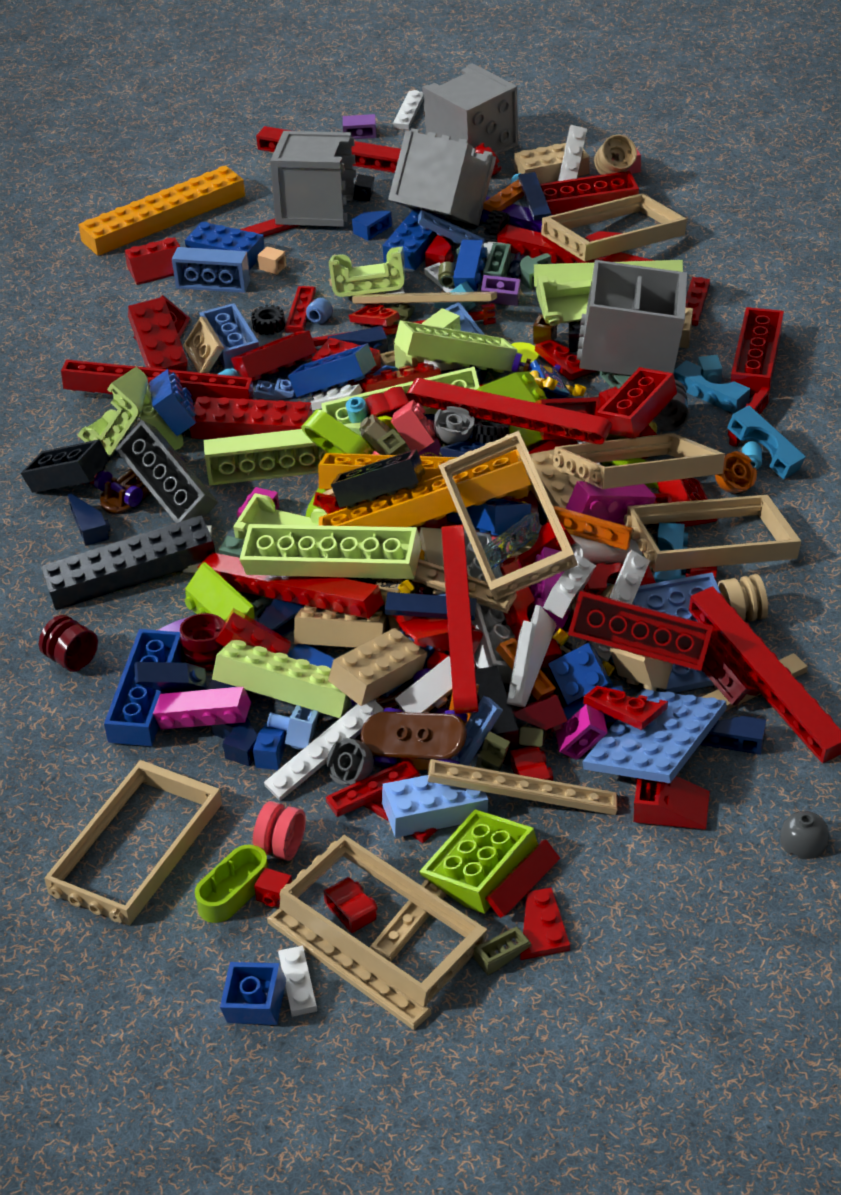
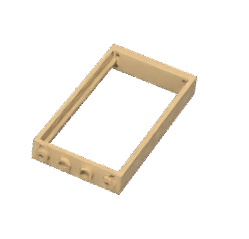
M642 193L542 218L541 235L581 260L588 261L684 236L687 218ZM639 211L661 223L591 242L570 230Z
M519 431L510 435L507 434L501 439L489 442L478 449L468 451L464 455L438 465L495 601L578 565ZM517 449L562 551L496 579L453 476Z
M670 433L637 437L636 439L609 440L601 445L583 443L555 447L553 467L601 489L723 474L725 453ZM666 454L675 457L674 459L610 467L597 464Z
M768 495L628 506L627 514L624 515L625 526L633 528L632 539L636 541L639 550L642 551L646 559L650 560L649 564L654 572L797 559L801 545L800 538ZM759 515L776 541L660 551L644 525Z
M140 760L45 876L44 879L48 893L56 899H65L76 907L82 906L96 915L102 914L114 922H122L130 926L222 805L220 789ZM141 783L202 805L126 905L64 881Z
M343 835L338 841L332 842L327 851L322 855L316 856L306 870L302 869L292 883L286 884L280 891L279 908L423 1008L474 956V947L485 942L486 928L346 835ZM344 856L464 936L465 939L420 983L299 900L298 897Z

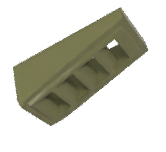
M523 726L520 728L519 744L541 747L548 736V731L542 728Z
M516 926L474 947V959L488 976L529 948L531 942ZM514 938L518 944L514 945L511 939Z

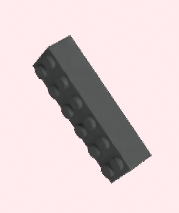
M141 420L117 446L116 450L176 523L201 515L204 518L218 503L157 428L144 420Z

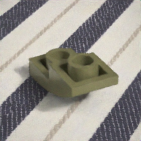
M397 303L392 306L391 309L398 311L400 319L393 322V325L399 324L400 320L408 321L415 310V306L409 305V303Z

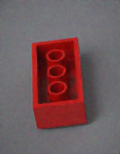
M160 297L129 305L128 318L145 366L148 368L187 371L188 361L165 298Z
M299 331L232 357L231 361L239 377H249L255 381L262 378L261 374L268 373L269 375L279 371L278 367L287 368L295 365V361L310 359L317 350L310 331Z
M420 362L417 364L418 366L412 368L410 366L399 367L398 371L384 370L381 371L380 375L375 376L367 374L364 375L365 378L357 382L363 390L360 393L362 394L412 382L415 378L425 379L441 375L440 368L433 364Z
M639 367L597 411V416L604 417L612 423L609 434L636 439L677 394L674 374Z

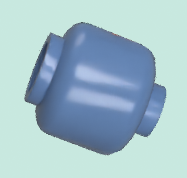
M324 298L315 299L306 309L308 319L314 324L325 323L333 314L331 303Z

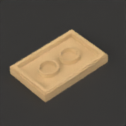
M202 316L183 344L184 349L199 373H209L224 349L209 321Z

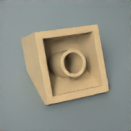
M611 647L610 653L619 676L627 678V683L638 686L639 683H643V688L656 691L657 688H667L673 663Z

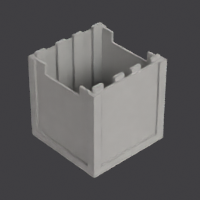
M471 63L461 70L464 74L442 85L432 83L422 87L426 125L425 135L428 132L436 133V137L439 138L442 135L450 136V140L459 141V138L468 140V144L473 146V148L480 143H484L483 146L485 148L489 146L496 156L518 145L516 85Z
M411 128V131L406 130L388 200L412 210L436 213L445 216L446 219L479 226L483 203L486 200L496 157L492 156L493 153L489 151H484L483 154L475 153L476 149L468 144V140L459 138V141L450 140L451 137L442 135L439 138L436 137V133L428 132L425 135L420 134L418 129Z
M283 131L270 160L275 224L344 227L345 222H348L347 213H343V204L346 205L347 201L353 200V178H356V169H353V164L356 163L355 155H352V146H355L354 137H351V132Z

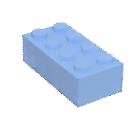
M428 775L384 783L382 787V804L395 838L411 835L418 831L420 833L425 832L433 827L441 829L461 825L474 809L485 813L488 811V798L485 792L428 782Z

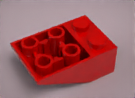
M422 617L400 622L399 626L405 631V635L413 638L416 645L424 648L429 645L443 653L446 650L450 651L448 619ZM472 624L475 655L484 633Z
M678 776L671 783L637 778L633 822L706 829L710 791Z

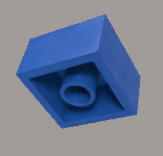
M590 643L548 663L568 705L584 698L596 686L613 687L595 647Z
M230 962L220 1009L227 1023L278 1024L287 980L280 963Z

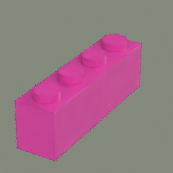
M244 686L166 693L159 695L153 715L161 729L243 723L246 721L251 701Z

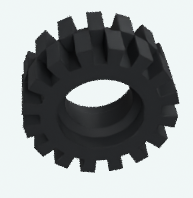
M497 210L490 212L488 219H486L487 223L484 226L486 228L484 230L486 241L497 242L499 232L506 224L510 225V215L508 213Z
M265 305L264 308L260 306L259 309L256 308L252 311V327L256 333L259 332L260 335L271 333V335H274V332L279 333L280 330L284 329V312L279 306L271 305V307H268V305Z
M486 420L474 421L472 439L476 442L480 441V443L494 442L509 434L510 425Z

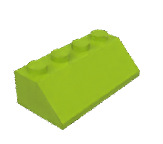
M206 562L202 563L185 588V604L187 608L193 610L196 614L211 613L218 615L225 622L232 609L235 608L255 620L254 606Z

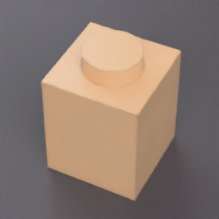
M267 246L258 254L257 260L260 270L277 275L287 266L285 251Z

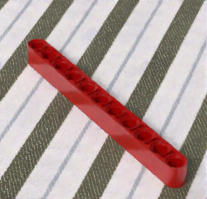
M415 378L406 393L409 402L414 399L416 404L420 403L425 407L438 410H447L449 406L460 407L469 411V416L597 445L605 442L612 428V423L604 417L422 378Z
M463 524L442 526L455 715L476 713L479 710Z

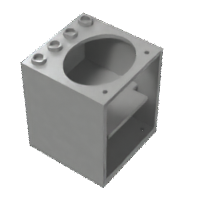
M595 260L586 314H582L577 353V360H580L579 368L631 376L639 367L674 373L685 321L687 272Z

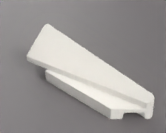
M539 605L535 606L531 622L523 621L519 633L507 704L526 706L556 628L555 621Z

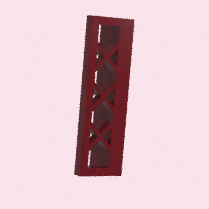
M711 634L702 671L731 705L737 706L746 695L757 696L761 691Z

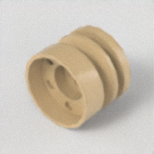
M621 134L608 137L595 154L594 163L596 169L601 175L627 171L636 160V146L631 139Z
M753 574L749 577L743 576L739 582L736 578L719 581L718 588L727 603L736 609L738 615L744 621L746 617L749 621H754L756 618L761 620L767 617L768 599L766 589L758 574Z

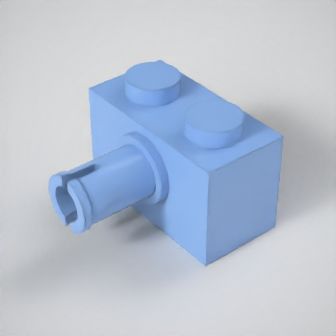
M296 705L290 717L270 712L267 727L285 730L287 733L285 744L295 749H303L310 744L313 738L319 712Z

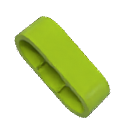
M316 409L301 426L304 434L328 453L372 454L373 452L370 445L362 437L320 409Z
M249 844L237 847L197 884L195 899L198 913L202 919L211 923L226 921L255 895L254 885L264 868H268L267 855L261 847Z

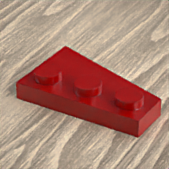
M547 340L535 345V351L553 367L555 364L560 365V373L569 380L595 372V370L579 368L580 360H577V355L570 353L569 348L555 341Z
M596 686L584 696L583 702L585 705L587 704L640 730L644 729L668 708V701L660 699L659 703L647 700V696L639 695L638 698L625 696L624 691Z
M552 887L527 893L523 934L531 942V946L521 953V960L570 951V943Z

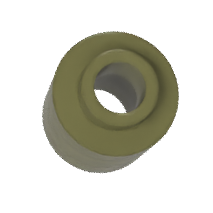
M452 262L441 263L438 270V281L446 288L454 284L453 276L456 266Z

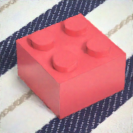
M414 399L394 412L391 423L410 450L417 449L420 452L435 441L436 433L434 431V422L426 418L424 408L420 403L416 404Z

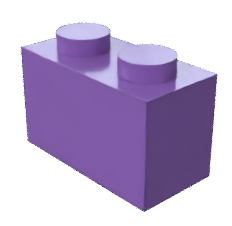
M375 114L343 116V132H351V137H354V139L376 138Z
M484 275L481 292L497 291V298L493 301H486V303L518 306L520 279Z

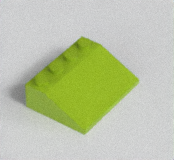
M529 371L515 372L480 386L477 389L478 391L534 403L541 399H547L544 391L538 386ZM511 425L509 427V435L517 431L520 432L527 450H533L550 441L542 440L541 434L538 431Z
M474 809L419 873L463 906L485 914L491 907L485 899L488 894L538 845L534 828Z

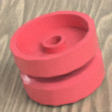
M268 801L261 809L253 831V845L261 847L266 855L273 853L276 858L286 861L292 860L302 843L305 832L306 816L303 809L296 807L285 808L281 803Z

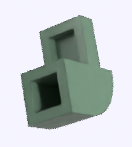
M548 253L533 259L526 256L521 260V282L529 289L534 287V264H551V256Z

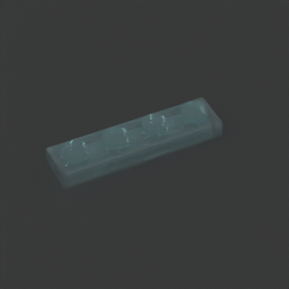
M530 512L483 547L492 570L539 535L541 526L537 513Z

